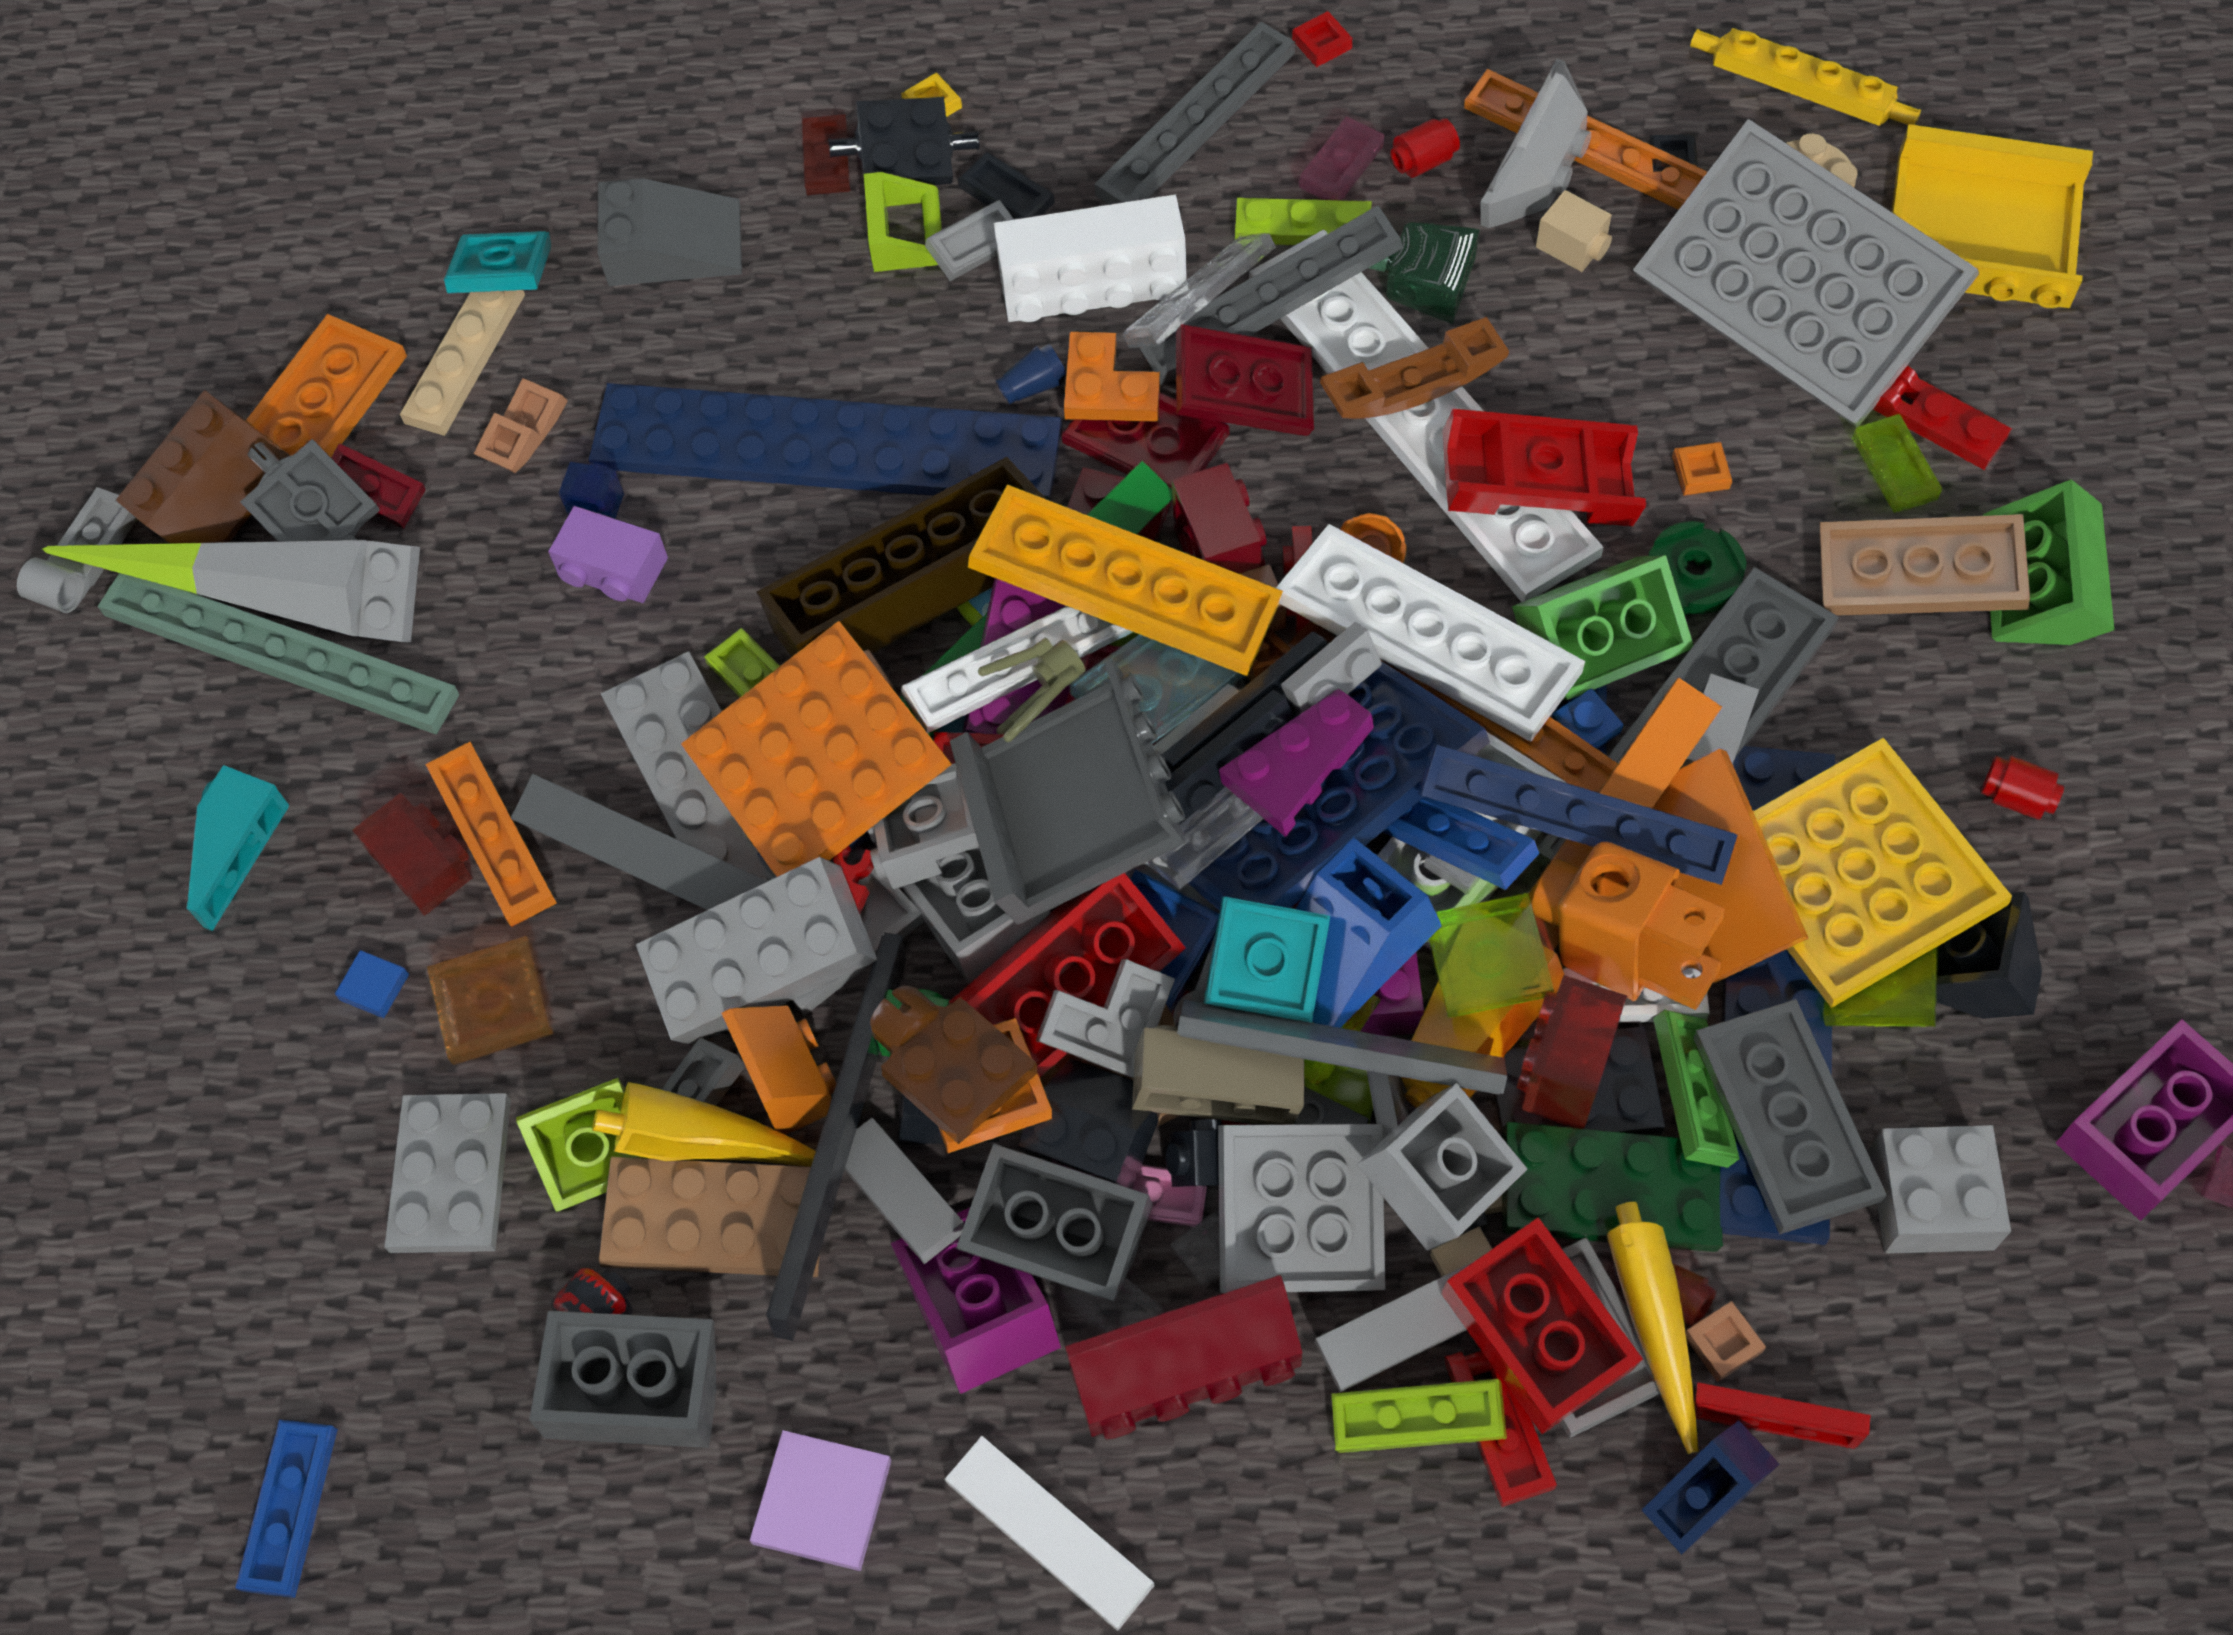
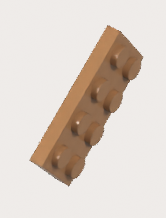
M2023 514L1820 522L1822 607L1837 616L2028 610L2030 592Z
M611 1157L599 1255L600 1266L778 1276L811 1167ZM820 1254L817 1260L813 1277H818L819 1274Z

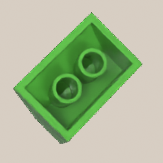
M2071 479L1983 514V516L2023 514L2030 592L2028 610L1990 611L1993 640L1996 642L2073 645L2114 630L2102 504Z
M1666 555L1635 557L1512 606L1519 626L1585 661L1582 674L1563 700L1572 699L1582 695L1591 688L1594 690L1690 651L1694 646Z

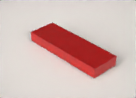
M1697 1383L1693 1389L1695 1414L1698 1420L1730 1426L1740 1421L1747 1429L1851 1449L1858 1447L1869 1435L1871 1418L1869 1414L1704 1383Z

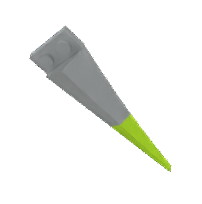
M366 540L68 545L47 546L43 548L47 554L343 634L398 642H411L420 547Z

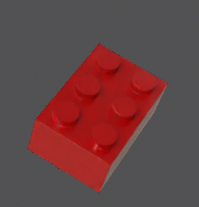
M1539 1217L1448 1279L1441 1292V1295L1541 1434L1547 1432L1633 1371L1643 1360Z

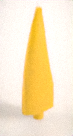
M630 1082L627 1083L620 1113L597 1109L592 1126V1131L616 1135L614 1152L662 1161L694 1159L742 1160L811 1167L816 1153L815 1150L801 1142L747 1117L676 1093Z
M1626 1202L1615 1207L1620 1225L1610 1230L1607 1234L1617 1275L1635 1331L1668 1413L1687 1453L1699 1452L1690 1361L1678 1284L1663 1227L1656 1223L1642 1222L1637 1202Z

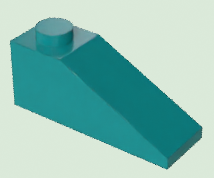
M225 765L222 766L215 779L205 786L201 801L197 806L187 909L204 928L211 931L214 930L289 808V804L274 784Z

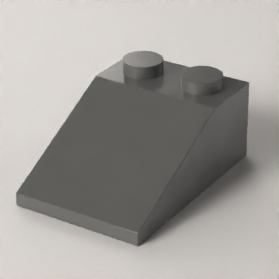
M644 178L598 182V256L608 285L618 286L742 274L740 200Z

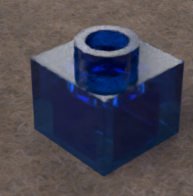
M570 462L558 492L568 516L572 508L576 506L613 519L616 518L624 496L615 469H610L600 463H589L587 465Z

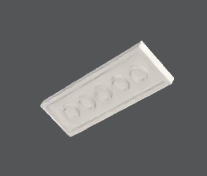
M1328 524L1276 587L1283 591L1279 604L1337 636L1354 622L1368 629L1381 660L1530 742L1583 672L1584 660Z

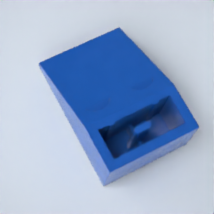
M1354 837L1316 874L1295 909L1330 916L1312 1023L1341 1028L1442 926L1428 895Z

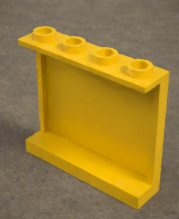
M1908 124L1898 155L1891 212L1978 269L1979 275L1965 293L1991 296L1999 301L2017 300L2037 303L2045 308H2070L2083 277L2076 275L2083 188L2092 166L2093 151Z

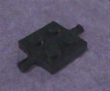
M944 97L856 101L857 128L855 138H828L830 158L856 156L862 168L863 182L864 174L884 172L931 185L952 184L951 160L953 151L979 150L980 147L978 131L952 133V129L946 120Z

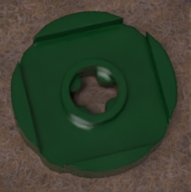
M1697 521L1678 523L1662 531L1656 538L1654 546L1648 555H1666L1684 616L1689 614H1708L1722 609L1742 584L1746 569L1744 551L1730 533L1721 528L1719 533L1711 529H1705V523ZM1693 560L1695 565H1705L1707 569L1704 570L1702 575L1691 574L1686 570L1687 561Z

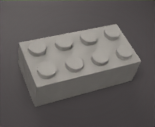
M821 857L636 944L670 1039L694 1045L700 1037L708 1040L729 1030L721 1013L730 1008L780 1006L877 961L841 866Z

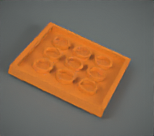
M840 621L836 622L681 743L776 877L818 857L828 861L952 765Z

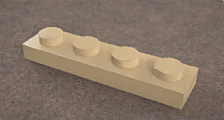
M523 290L470 292L401 411L400 416L404 424L443 436L446 435L524 298L525 293Z

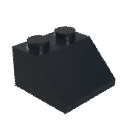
M1070 1058L1044 1087L1052 1109V1119L1024 1128L1017 1146L1030 1156L1132 1189L1161 1113L1132 1109L1133 1080Z

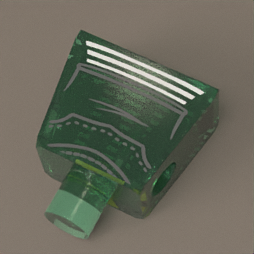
M1410 222L1404 226L1400 237L1403 248L1369 267V269L1388 273L1386 293L1388 299L1447 323L1454 324L1476 260L1480 230L1467 227Z

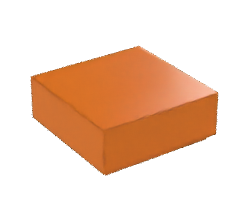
M1721 442L1674 448L1672 458L1683 496L1730 489L1732 478Z

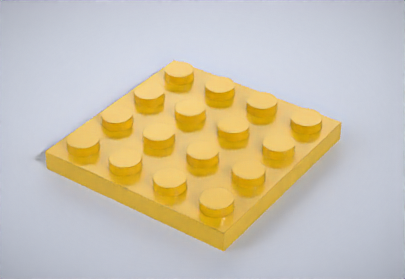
M1884 738L1753 811L1809 938L1787 950L1831 1008L2008 906L2011 901L2012 895Z

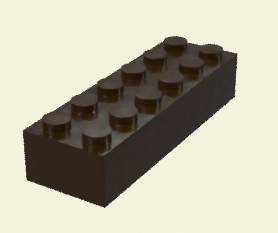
M1005 457L756 591L773 633L791 657L838 621L841 622L863 652L869 649L872 654L993 587L994 577L968 568V561L973 547L1007 485L1038 497L1046 498L1008 457Z

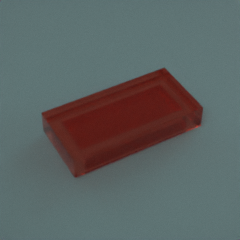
M846 114L802 118L804 175L807 195L851 191L849 156L830 158L828 138H848Z

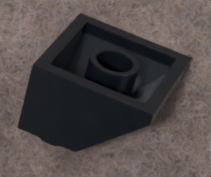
M2024 891L2010 893L2012 898L2008 906L1913 960L1907 989L1910 993L1982 1019L2034 1015L2042 967L2029 897Z

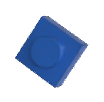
M1592 688L1554 712L1551 717L1596 749L1621 734L1623 723Z

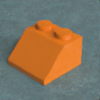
M789 1006L730 1008L721 1013L776 1131L787 1135L827 1116L832 1100L831 1094L834 1093L836 1081L828 1064L825 1062L817 1066L810 1053V1050L817 1048L818 1044L806 1019L796 1022Z

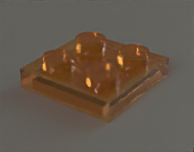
M527 936L427 967L447 1058L453 1065L554 1034L532 944Z

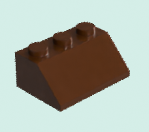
M204 390L115 501L170 544L229 543L252 515L240 501L259 485L265 474L248 457L249 450L253 448L263 460H266L254 446L259 442H263L279 460L291 455L236 411Z

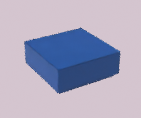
M360 950L335 995L344 1003L385 1018L409 974L404 967Z

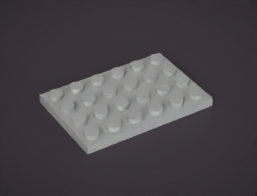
M1750 119L1745 122L1633 269L1634 274L1856 428L1861 425L1879 402L1880 397L1894 383L1979 275L1976 267Z

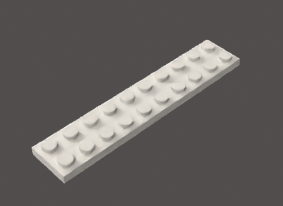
M1322 230L1249 271V279L1328 233ZM1362 272L1280 318L1303 346L1312 347V357L1327 374L1361 362L1365 364L1369 371L1429 349ZM1463 387L1407 410L1365 418L1521 602L1539 596L1601 558L1603 546L1570 510L1500 504L1495 515L1448 511L1442 429L1453 408L1483 411Z

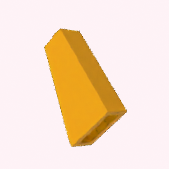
M1474 907L1467 915L1411 1041L1504 1058L1505 1054L1513 1047L1567 981L1557 953ZM1401 1077L1407 1089L1405 1097L1415 1108L1419 1107L1429 1097L1450 1087L1449 1085ZM1462 1088L1469 1098L1477 1091Z

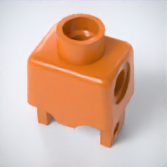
M1603 841L1593 847L1581 868L1556 858L1547 867L1538 883L1532 900L1531 912L1533 916L1559 927V954L1562 964L1566 968L1632 1001H1636L1644 987L1697 1010L1721 969L1720 961L1702 953L1723 920L1725 908L1684 891L1680 885V871L1678 868L1614 843ZM1695 915L1701 917L1704 922L1699 925H1690L1685 919ZM1688 968H1694L1700 971L1701 975L1696 978H1688L1682 972Z

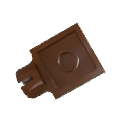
M904 985L893 990L891 993L902 1003L901 1007L897 1009L884 998L870 1019L873 1038L891 1053L890 1058L881 1065L883 1077L957 1144H960L1037 1074V1063L961 997L952 1004L942 1007L935 1005L917 988Z

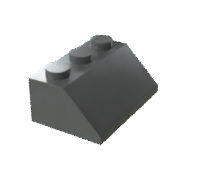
M993 1144L956 1248L960 1251L1114 1302L1136 1256L1153 1203L1148 1194Z
M548 1311L529 1421L545 1439L709 1448L717 1393L715 1322L713 1319Z

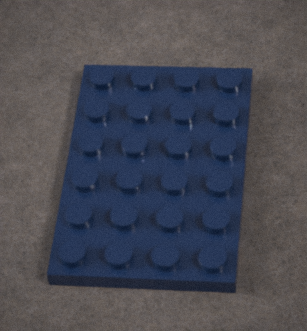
M1381 661L1382 665L1347 694L1371 713L1374 728L1342 768L1333 769L1321 783V794L1312 805L1305 803L1295 815L1296 825L1286 837L1233 792H1229L1182 831L1186 843L1156 858L1219 910L1222 897L1291 908L1304 896L1316 874L1353 837L1364 846L1367 845L1424 797L1418 794V790L1433 743L1475 755L1490 743L1489 737L1483 726Z

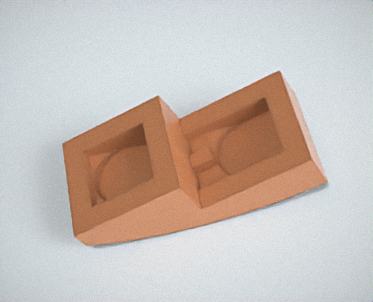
M522 378L504 416L497 413L493 414L474 454L516 473L525 465L554 426L568 400L557 392Z

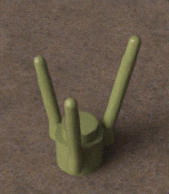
M1045 637L1028 649L998 659L978 669V674L983 677L1037 657L1038 663L1032 667V670L1038 681L1042 684V687L997 728V734H1004L1003 739L1006 742H1011L1066 686L1086 672L1080 657L1065 640L1062 639L1052 646Z

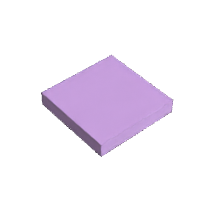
M782 1430L750 1542L756 1546L861 1571L892 1460L890 1456Z

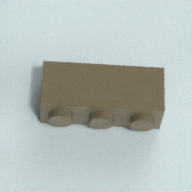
M1174 1026L1144 1027L1135 1049L1133 1110L1259 1125H1293L1304 1106V1059L1181 1037L1180 1034H1177L1178 1028Z

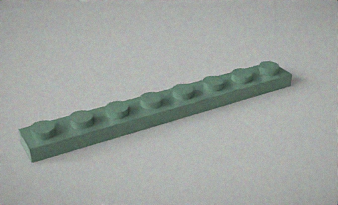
M119 573L97 606L103 615L108 618L437 735L459 697L456 687L452 684L200 595Z

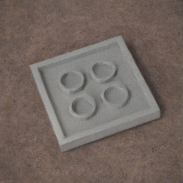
M1382 1124L1218 1125L1221 1293H1227L1281 1275L1286 1292L1385 1290L1384 1197L1357 1165L1361 1159L1382 1141Z

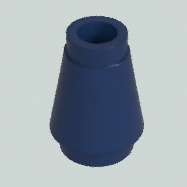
M1050 344L1042 348L1036 345L1004 373L1001 378L997 379L996 384L1010 405L1015 401H1020L1060 386L1059 381L1065 378L1067 373Z

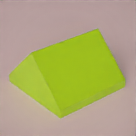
M619 1078L516 1117V1122L556 1212L606 1193L611 1157L651 1159L614 1152L616 1135L592 1131L597 1109L620 1113L625 1088Z

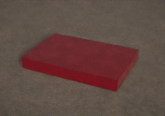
M1181 324L1176 331V414L1309 436L1314 430L1312 347Z
M1160 392L1158 421L1073 419L1062 434V443L1126 475L1143 461L1172 489L1173 479L1205 470L1229 436L1230 426L1223 422L1177 415L1176 400Z

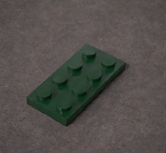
M1506 1122L1503 1126V1140L1526 1166L1527 1170L1502 1194V1233L1515 1234L1539 1217L1553 1238L1575 1240L1587 1238L1588 1241L1609 1243L1607 1238L1608 1232L1620 1225L1615 1207L1626 1202H1637L1642 1222L1656 1223L1663 1227L1668 1248L1717 1252L1723 1247L1719 1201L1720 1166L1685 1159L1680 1138Z

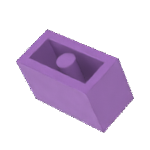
M576 506L572 508L548 551L558 576L564 582L575 587H583L586 584L601 589L608 597L622 602L628 598L644 603L668 559L659 533Z

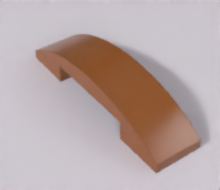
M1484 317L1446 331L1443 344L1369 371L1365 364L1361 362L1322 376L1320 384L1342 418L1378 417L1422 405L1462 387L1506 359L1509 350L1488 318Z

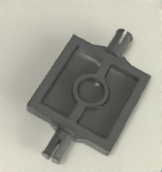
M313 439L294 455L281 460L263 442H259L254 446L266 460H263L253 448L247 454L265 474L259 485L240 503L278 542L357 540L355 536L359 528L380 511L374 501Z

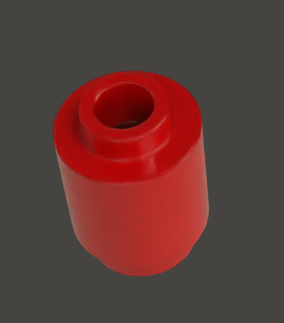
M1433 118L1396 136L1393 140V148L1390 151V155L1395 168L1400 173L1406 172L1409 177L1415 178L1451 160L1453 153L1460 149V140L1455 127L1448 119L1442 118L1437 120Z
M2011 755L2008 760L1995 756L1983 783L1981 794L1992 797L1991 803L2040 820L2044 812L2054 814L2065 786L2056 783L2059 775L2058 772Z

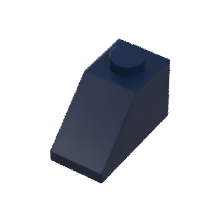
M1737 1421L1700 1451L1642 1511L1682 1555L1748 1496L1780 1464L1740 1421Z

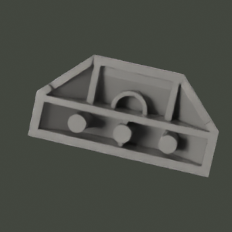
M1556 58L1549 75L1480 202L1482 226L1491 228L1548 209L1557 192L1562 194L1567 189L1573 172L1571 165L1575 157L1582 158L1588 148L1591 139V132L1586 130L1588 111L1563 60Z

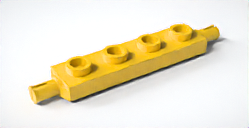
M1732 28L1729 33L1720 38L1697 29L1691 40V48L1694 47L1714 55L1713 66L1878 126L1885 123L1888 119L1906 125H1916L1922 111L1921 109L1897 102L1898 87L1888 84L1878 77L1866 76L1844 68L1836 62L1824 61L1810 56L1794 47L1783 46L1760 38L1753 32Z

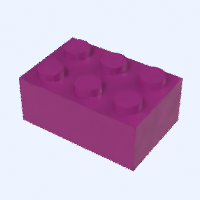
M2181 1019L2068 1127L2056 1144L2141 1221L2233 1132V1063Z

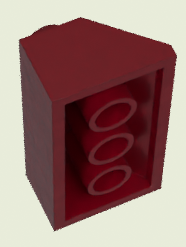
M1281 1275L1065 1346L1071 1375L1091 1437L1103 1433L1105 1439H1115L1127 1435L1136 1429L1135 1422L1155 1415L1160 1422L1178 1418L1190 1410L1188 1404L1210 1398L1212 1404L1231 1400L1242 1394L1241 1386L1259 1380L1263 1381L1264 1386L1282 1383L1295 1375V1368L1302 1366L1303 1355Z

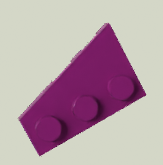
M1338 688L1220 768L1219 773L1222 784L1286 837L1296 825L1295 815L1305 803L1312 805L1321 794V783L1333 769H1341L1374 728L1372 715L1367 709Z

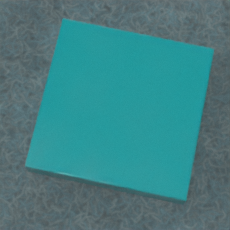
M549 232L462 235L444 277L447 293L537 290L551 250Z
M1222 897L1204 1003L1312 1023L1330 916Z

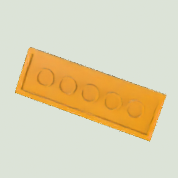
M1010 485L1006 486L973 547L968 561V568L1245 676L1249 673L1283 593L1282 590Z

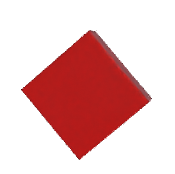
M1329 11L1292 29V40L1295 41V44L1316 68L1352 49L1353 38Z

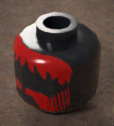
M586 1267L580 1269L554 1296L551 1301V1307L553 1311L633 1315L632 1305L625 1297L632 1288L609 1267L602 1274Z

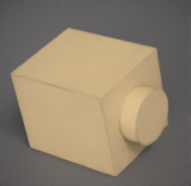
M1564 190L1540 219L1536 248L1583 272L1593 258L1599 261L1607 252L1612 241V236L1608 234L1612 214Z

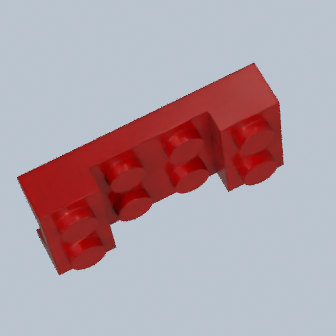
M1453 408L1442 429L1448 511L1495 515L1500 504L1582 511L1586 512L1587 523L1633 527L1646 507L1645 498L1634 495L1631 468L1638 436L1637 425Z

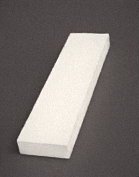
M983 1436L978 1439L945 1478L946 1483L1117 1631L1154 1587L1152 1580Z

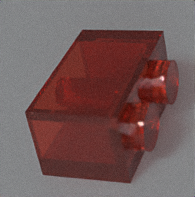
M399 793L352 829V831L371 857L425 916L473 879L463 864L469 856L451 834L444 839L441 838L435 831L440 826L439 822L422 802L414 807L402 793Z

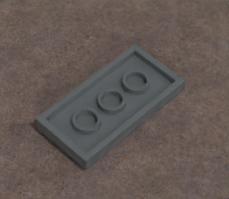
M1797 999L1696 1030L1693 1037L1779 1235L1877 1204L1884 1200L1887 1194Z

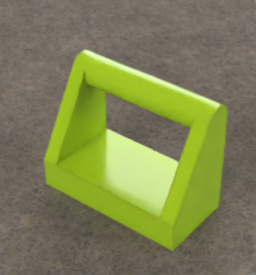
M884 172L864 174L868 242L874 272L938 265L925 245L889 237L887 206L922 203L926 243L928 237L942 230L938 188L931 184Z

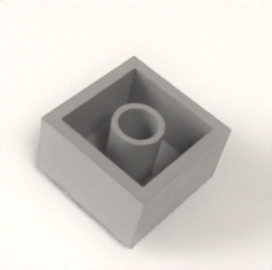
M1457 1083L1426 1099L1357 1163L1358 1167L1426 1250L1459 1237L1527 1170L1526 1166Z
M1993 1125L1886 1128L1880 1131L1869 1148L1870 1160L1887 1194L1882 1202L1877 1203L1884 1253L1995 1250L2010 1234L2011 1227Z

